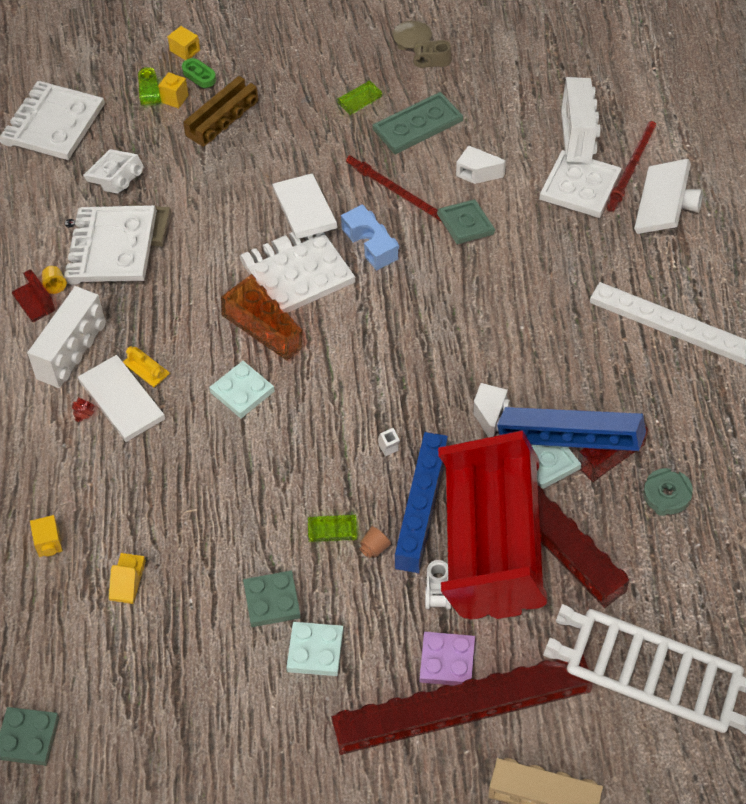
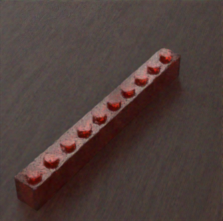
M582 655L579 666L588 669L584 655ZM560 659L555 661L544 660L535 666L527 668L520 666L511 672L503 674L496 672L488 675L487 678L479 680L468 679L462 684L455 686L443 685L435 691H419L410 697L402 699L395 697L389 699L386 703L378 705L367 704L361 709L354 711L342 710L336 715L331 716L332 728L339 755L590 693L593 682L568 673V663Z

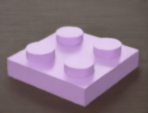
M424 632L420 683L471 687L475 636Z

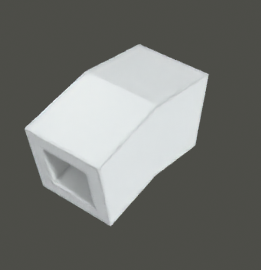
M394 428L380 433L378 443L384 455L387 456L398 451L400 440Z

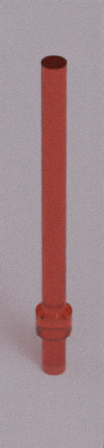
M654 121L648 122L617 187H614L611 192V199L607 205V210L610 212L615 211L618 202L622 201L625 195V188L656 127Z
M351 155L347 157L346 163L356 168L358 173L363 176H369L441 221L437 215L438 209L373 170L372 166L365 161L361 162Z

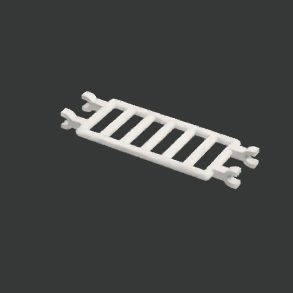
M562 604L556 623L579 628L580 632L574 649L563 646L559 641L549 638L543 656L567 662V671L572 675L720 733H725L728 727L732 726L746 735V716L733 712L738 691L746 693V677H743L744 669L742 666L597 610L589 609L586 615H582ZM594 621L609 626L593 672L580 667L579 664ZM620 630L633 635V639L619 681L604 676L618 631ZM643 639L658 645L644 691L629 686ZM668 649L683 654L669 701L654 695ZM692 659L707 664L694 711L679 705ZM717 668L732 673L719 720L704 715Z

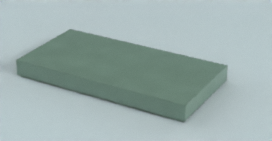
M438 92L373 124L372 128L396 155L462 122L463 115L441 92Z

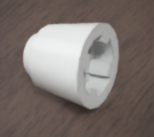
M685 189L682 209L699 213L702 205L703 190Z

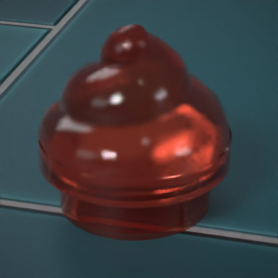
M78 397L77 401H74L72 404L75 421L81 422L83 419H88L95 412L93 411L95 405Z

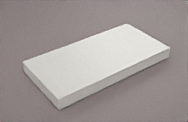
M689 159L649 166L634 228L637 234L678 226L691 166Z
M313 173L272 184L275 195L296 239L337 228V222Z
M117 355L78 376L80 384L125 442L165 420L164 413Z

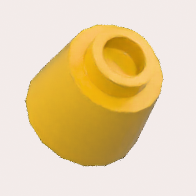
M47 266L42 271V288L46 293L57 294L65 289L67 282L58 267Z

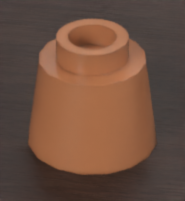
M371 526L361 540L359 550L369 559L372 556L376 558L391 545V542L380 530Z

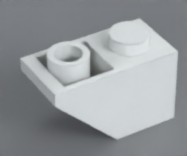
M468 146L456 163V176L474 184L503 178L506 160Z
M480 383L474 400V416L487 436L493 437L498 431L497 424L505 407L510 406V400L507 399L508 390Z

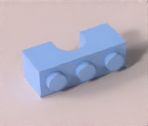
M362 204L341 215L342 230L353 243L360 239H369V241L364 243L365 258L376 271L398 260V242L395 238L389 236L383 224L377 222L372 211H368Z

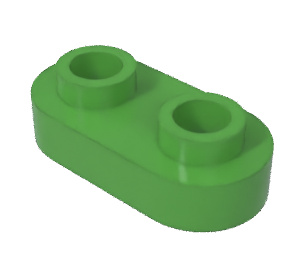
M190 58L182 63L183 75L198 86L209 88L216 83L215 71L200 60Z

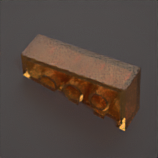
M253 274L221 296V315L286 361L302 349L303 330L287 312H283L280 309L279 303L275 299L272 300L267 290L263 285L260 286L256 282Z

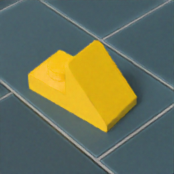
M120 554L118 564L111 567L110 601L134 604L146 562L145 556Z

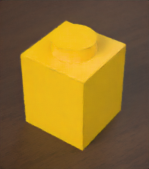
M182 26L167 36L170 51L184 60L192 58L200 51L198 35Z
M168 72L158 85L161 103L179 109L189 96L186 78Z
M54 515L30 521L33 542L39 557L53 556L63 551L59 528Z

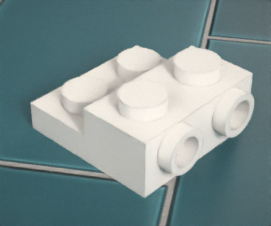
M110 149L83 176L87 182L100 184L104 191L118 194L129 186V182L132 179L141 175L144 166L138 154Z

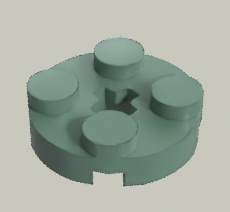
M662 468L648 476L644 485L643 496L646 503L655 510L656 514L660 516L677 514L690 505L693 487L685 474L681 472L678 474L671 472V469ZM664 488L673 490L672 495L664 494Z

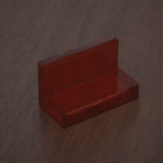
M30 269L24 272L26 284L12 291V295L30 321L35 322L56 310L52 297L33 271Z

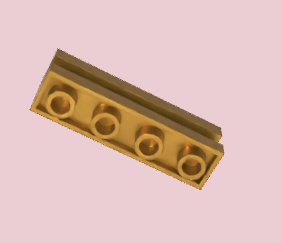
M241 76L236 77L183 121L186 137L202 147L213 141L217 135L226 130L230 124L258 102L257 86L252 83L246 86L244 78Z

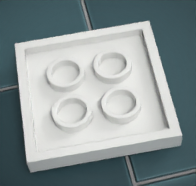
M562 150L540 193L539 200L600 218L621 175L622 168L592 159L591 163L566 162L565 151Z

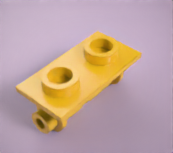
M132 346L127 348V359L123 363L153 388L170 374V372L139 348Z

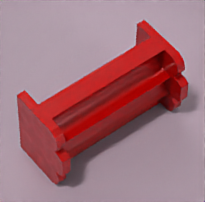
M523 431L439 447V457L446 466L448 581L441 582L442 594L458 615L465 619H479L486 615L501 619L519 616L522 614V609H538L545 606L547 603V592L543 587L537 483L539 458Z

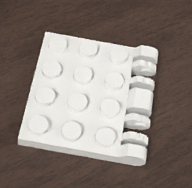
M37 81L33 90L29 93L31 99L25 98L23 104H21L11 119L10 123L13 126H6L5 131L0 135V143L9 147L15 145L69 160L104 106V98Z
M155 205L79 208L75 225L78 228L73 231L70 253L68 255V260L73 263L66 265L64 274L67 284L78 285L80 282L145 281L157 212Z
M293 232L289 233L291 242L284 235L271 241L273 249L269 243L263 245V250L268 258L264 260L256 248L251 250L252 256L249 252L240 255L243 266L277 317L355 283L354 274L324 232L304 237L306 241L301 243L300 239H296Z

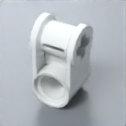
M434 560L428 565L425 609H430V607H446L447 610H451V604L441 592V582L448 581V565L442 560ZM435 573H441L444 576L441 578H436L433 575Z

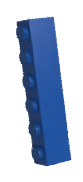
M505 407L497 424L499 435L523 431L531 445L639 451L646 434L642 413Z
M424 432L395 551V569L414 573L420 572L444 469V463L439 457L438 448L448 446V436Z

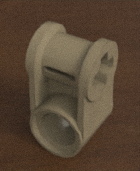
M418 41L414 44L415 56L413 62L415 66L425 68L446 67L450 65L452 61L451 45L448 41Z

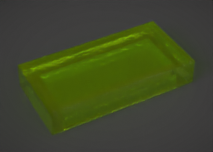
M369 80L337 98L338 104L351 115L381 98L382 91Z
M356 515L308 517V542L357 540Z

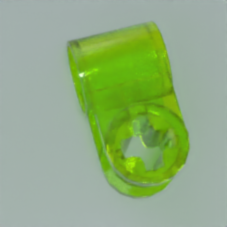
M150 67L140 69L138 72V91L141 106L161 104L155 70Z

